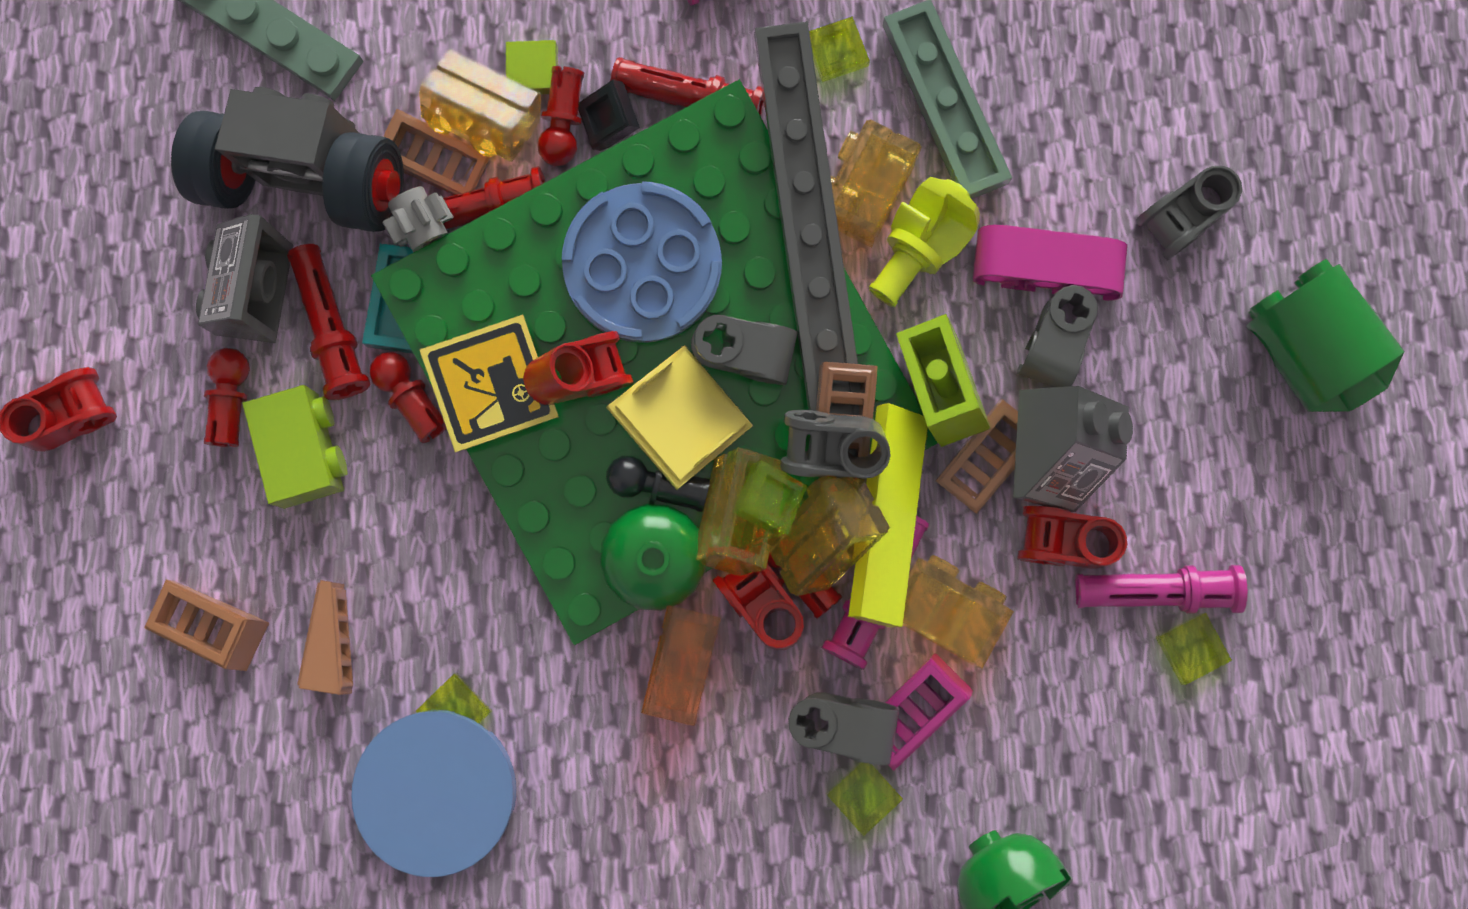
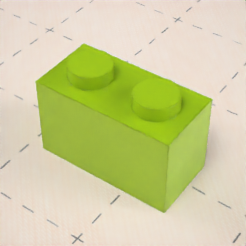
M947 314L896 333L927 427L940 447L991 429L959 338Z
M300 385L242 403L268 504L286 509L344 491L341 477L348 474L347 464L338 445L332 446L328 427L334 426L335 421L330 403L324 396L319 397V393L306 385Z

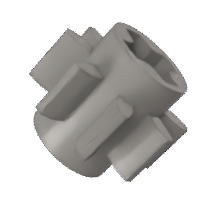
M415 187L397 195L388 203L393 216L382 223L394 244H399L402 247L409 243L412 251L415 252L447 235L448 232L443 223L453 219V215L442 195L438 196L437 192H434L428 196L423 187Z

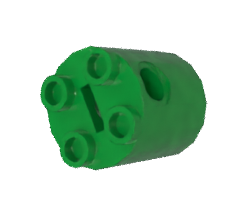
M1327 258L1301 274L1298 280L1294 282L1298 289L1284 298L1279 290L1250 308L1251 311L1248 314L1252 321L1246 327L1265 346L1273 360L1274 366L1307 412H1350L1388 389L1405 352L1372 306L1354 287L1341 264L1333 267Z

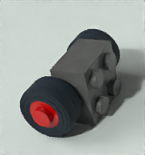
M254 87L253 92L230 89L224 113L219 114L210 111L190 113L179 125L171 151V170L175 186L181 196L189 202L224 209L236 208L247 200L253 190L255 181L263 186L323 196L326 212L333 223L344 228L370 232H380L386 229L382 222L393 216L388 203L403 192L404 170L401 153L393 140L383 136L359 133L355 129L356 125L344 118L334 108V103L331 100L310 93L303 94L301 99L285 97L282 93L266 87Z

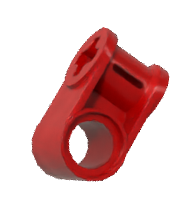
M605 332L580 341L564 343L531 361L525 368L523 376L524 386L528 394L536 402L543 405H553L585 396L596 397L633 384L631 374H625L616 343L620 340L618 332ZM555 369L559 372L561 380L558 378Z
M90 367L79 368L63 373L50 383L19 398L12 399L5 404L0 411V432L13 443L35 451L45 452L55 449L80 435L92 433L114 422L117 414L113 407L106 406L96 383L99 381L97 371ZM37 415H40L41 422L36 432L29 435L28 427L30 422Z
M1023 506V516L1027 518L1024 549L1018 551L1017 560L1051 566L1068 565L1098 569L1119 561L1125 554L1128 545L1127 535L1123 527L1113 519L1071 513L1068 510L1053 507ZM1090 530L1100 531L1107 537L1109 551L1104 558L1094 556L1089 552L1086 546V537Z
M753 548L748 552L749 559L724 578L717 575L712 581L738 616L745 619L761 642L774 650H787L795 646L801 639L804 629L803 616L799 608L782 588L783 585L760 553ZM757 575L755 579H753L740 590H737L739 587H741L743 584H745L747 581H749L751 578ZM775 611L787 612L795 621L794 632L784 640L770 638L764 629L766 618Z

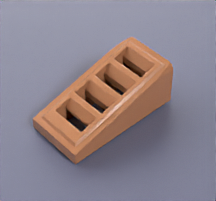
M396 109L383 137L393 140L399 148L406 132L415 135L406 156L401 155L404 173L453 195L475 190L491 155ZM427 140L434 143L424 166L416 163L415 160L424 141ZM446 148L453 151L443 174L440 175L433 170L443 149ZM463 156L472 160L465 176L476 162L465 187L452 181Z
M822 362L819 367L816 411L833 415L865 416L873 419L878 366ZM833 381L861 383L860 393L832 391ZM830 404L859 405V415L830 413ZM865 436L855 439L850 444L849 449H856L857 457L868 456L871 437Z
M1002 398L987 415L991 429L970 436L936 479L937 483L976 514L1015 469L1016 443L995 426L1002 419L1017 431L1018 411ZM987 435L1010 452L1005 461L982 444ZM974 451L997 469L992 477H989L968 460ZM960 468L964 469L984 486L979 494L955 476Z
M166 579L144 628L224 669L247 671L269 623L178 582ZM180 599H182L187 604L176 628L168 624ZM199 609H202L204 613L194 635L187 634ZM218 618H221L224 621L214 643L210 644L207 641Z
M320 580V583H317L297 683L300 689L337 695L352 694L353 676L347 597L344 584Z

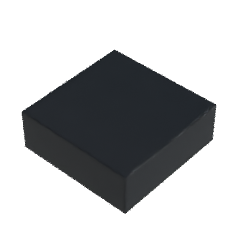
M612 79L579 102L578 111L592 150L601 151L607 149L640 128L624 82Z

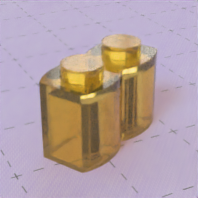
M931 555L928 562L918 557L909 571L903 626L969 664L983 669L1014 611L1003 605L1007 596L978 581L975 589L956 578L960 571L957 567L935 555Z

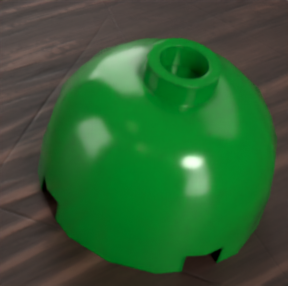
M645 504L627 510L610 525L601 543L600 566L606 584L621 601L639 610L662 611L681 604L697 590L706 571L707 549L700 529L685 513L668 505Z
M993 830L969 845L973 856L960 870L957 880L958 901L962 909H1030L1044 898L1042 892L1051 900L1069 886L1073 879L1052 849L1037 838L1021 833L1001 838L997 830Z

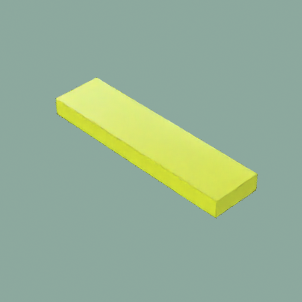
M887 403L877 405L875 421L881 425L890 446L891 457L888 466L882 473L873 478H867L848 617L893 628L903 626L927 424L924 416ZM873 438L870 454H872L873 451L876 449L878 443Z

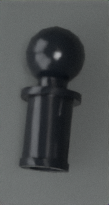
M621 456L615 459L606 471V481L609 488L614 494L622 498H632L643 491L650 493L648 504L654 505L655 500L695 509L698 512H702L709 489V478L693 476L676 490L658 468H656L655 472L648 471L643 462L634 456Z

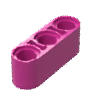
M987 225L978 229L973 282L985 286V281L1001 283V288L1032 292L1036 291V287L1052 289V294H1055L1063 287L1075 285L1084 287L1092 294L1103 295V300L1105 301L1117 300L1123 297L1128 245L1121 240L1107 237L1009 225Z

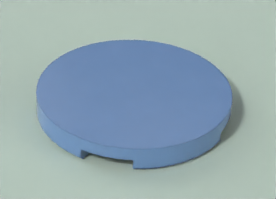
M642 181V183L623 185L604 193L601 192L593 197L573 219L567 231L562 249L565 284L579 312L604 333L617 331L621 340L646 343L661 341L680 334L691 327L710 306L716 294L722 270L719 241L707 214L695 201L684 193L664 184Z
M422 711L401 718L388 725L366 747L353 777L352 809L357 827L369 848L385 863L397 870L415 876H447L476 864L501 839L515 809V773L505 747L492 731L489 732L476 721L454 711Z

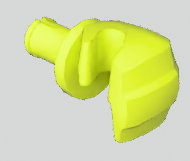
M929 177L916 189L909 205L904 202L900 204L891 225L892 232L887 238V242L891 246L894 255L875 281L868 287L869 291L876 298L891 307H895L919 271L936 274L943 264L957 256L969 243L979 226L980 212L978 206L970 198L969 192L962 185L949 179L942 180Z

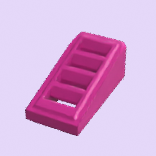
M936 653L885 702L896 707L900 705L921 727L914 734L898 718L896 733L906 743L900 749L893 744V749L896 753L892 751L891 761L888 764L893 771L962 707L972 695L973 690ZM930 675L952 695L947 702L925 682ZM914 690L935 709L936 713L931 718L909 697Z

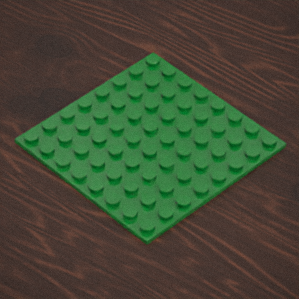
M740 79L371 275L431 384L420 349L520 315H524L538 357L564 343L580 341L604 333L587 321L573 303L565 284L562 266L563 244L573 219L581 208L599 193H604L623 185L642 183V181L664 184L690 197L703 209L711 220L719 241L722 259L721 276L716 294L700 319L680 334L656 342L639 343L620 339L616 343L625 374H631L633 384L596 397L585 396L556 403L555 407L558 418L466 449L573 645L580 643L639 610L621 601L606 584L600 566L601 543L610 525L623 513L648 504L650 493L642 491L632 498H622L614 494L609 488L606 481V471L609 465L621 456H634L640 459L648 471L655 472L657 466L606 407L684 345L692 353V336L698 325L710 316L725 315L751 322L776 324L797 331L768 129ZM844 268L858 364L878 366L873 419L875 420L877 405L887 403L924 416L916 396ZM715 329L709 337H703V341L711 344V353L714 355H718L724 347H730V343L722 340V331ZM798 334L787 385L760 382L740 376V374L702 365L753 425L694 475L710 479L707 498L702 512L657 500L654 503L657 505H668L685 513L700 529L707 549L705 573L758 544L759 538L766 530L773 527L787 528L823 508L818 477L797 476L786 473L780 468L782 457L787 456L789 426L784 423V415L791 410H808ZM555 369L558 378L561 380L559 372ZM928 427L925 450L938 444ZM810 434L806 436L805 451L809 449Z

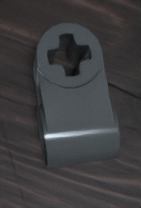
M1222 165L1211 166L1204 169L1175 192L1171 191L1144 211L1135 222L1139 227L1146 226L1165 249L1162 255L1168 261L1204 234L1207 228L1220 220L1240 200L1242 182L1237 173L1232 169ZM1201 187L1215 190L1220 197L1221 204L1215 205L1204 199Z
M1075 285L1063 287L1055 293L1052 299L1047 301L1042 309L1035 331L1026 345L1025 349L1029 350L1024 364H1019L1017 374L1051 387H1068L1073 385L1083 361L1084 348L1097 317V302L1089 290ZM1067 303L1074 306L1072 314L1077 317L1071 324L1064 321L1065 312L1061 310Z
M713 315L704 319L698 325L691 339V350L699 363L706 367L740 374V376L760 382L787 385L797 331L771 323L751 322L725 315ZM715 329L722 331V340L730 343V347H724L718 355L712 354L711 344L703 341V337H709Z
M791 410L785 413L784 423L789 426L787 456L782 457L780 463L782 471L805 477L829 475L865 479L877 476L888 466L891 457L890 446L881 425L874 419L865 416L833 415L813 410ZM810 434L809 449L805 451L806 436ZM859 437H871L878 442L873 453L865 457L854 456L848 451L850 444Z
M816 692L798 702L791 710L788 718L789 730L792 737L800 745L807 748L843 755L846 758L862 763L888 765L891 761L899 708L888 703L870 699L849 698L827 692ZM816 708L820 709V718L828 721V724L820 731L814 730L815 722L812 719L806 718V715Z

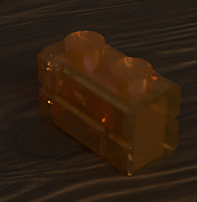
M670 605L667 606L662 624L663 633L659 637L641 713L687 725H696L719 632L720 617Z

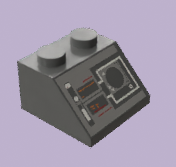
M248 214L218 223L214 240H211L207 245L205 261L208 274L205 289H202L197 296L196 314L199 319L198 325L215 336L276 343L290 269L287 254L294 245L261 215Z
M1081 386L1019 390L1013 498L1045 507L1076 512L1127 459V444L1131 441L1133 435V423L1129 414V407Z

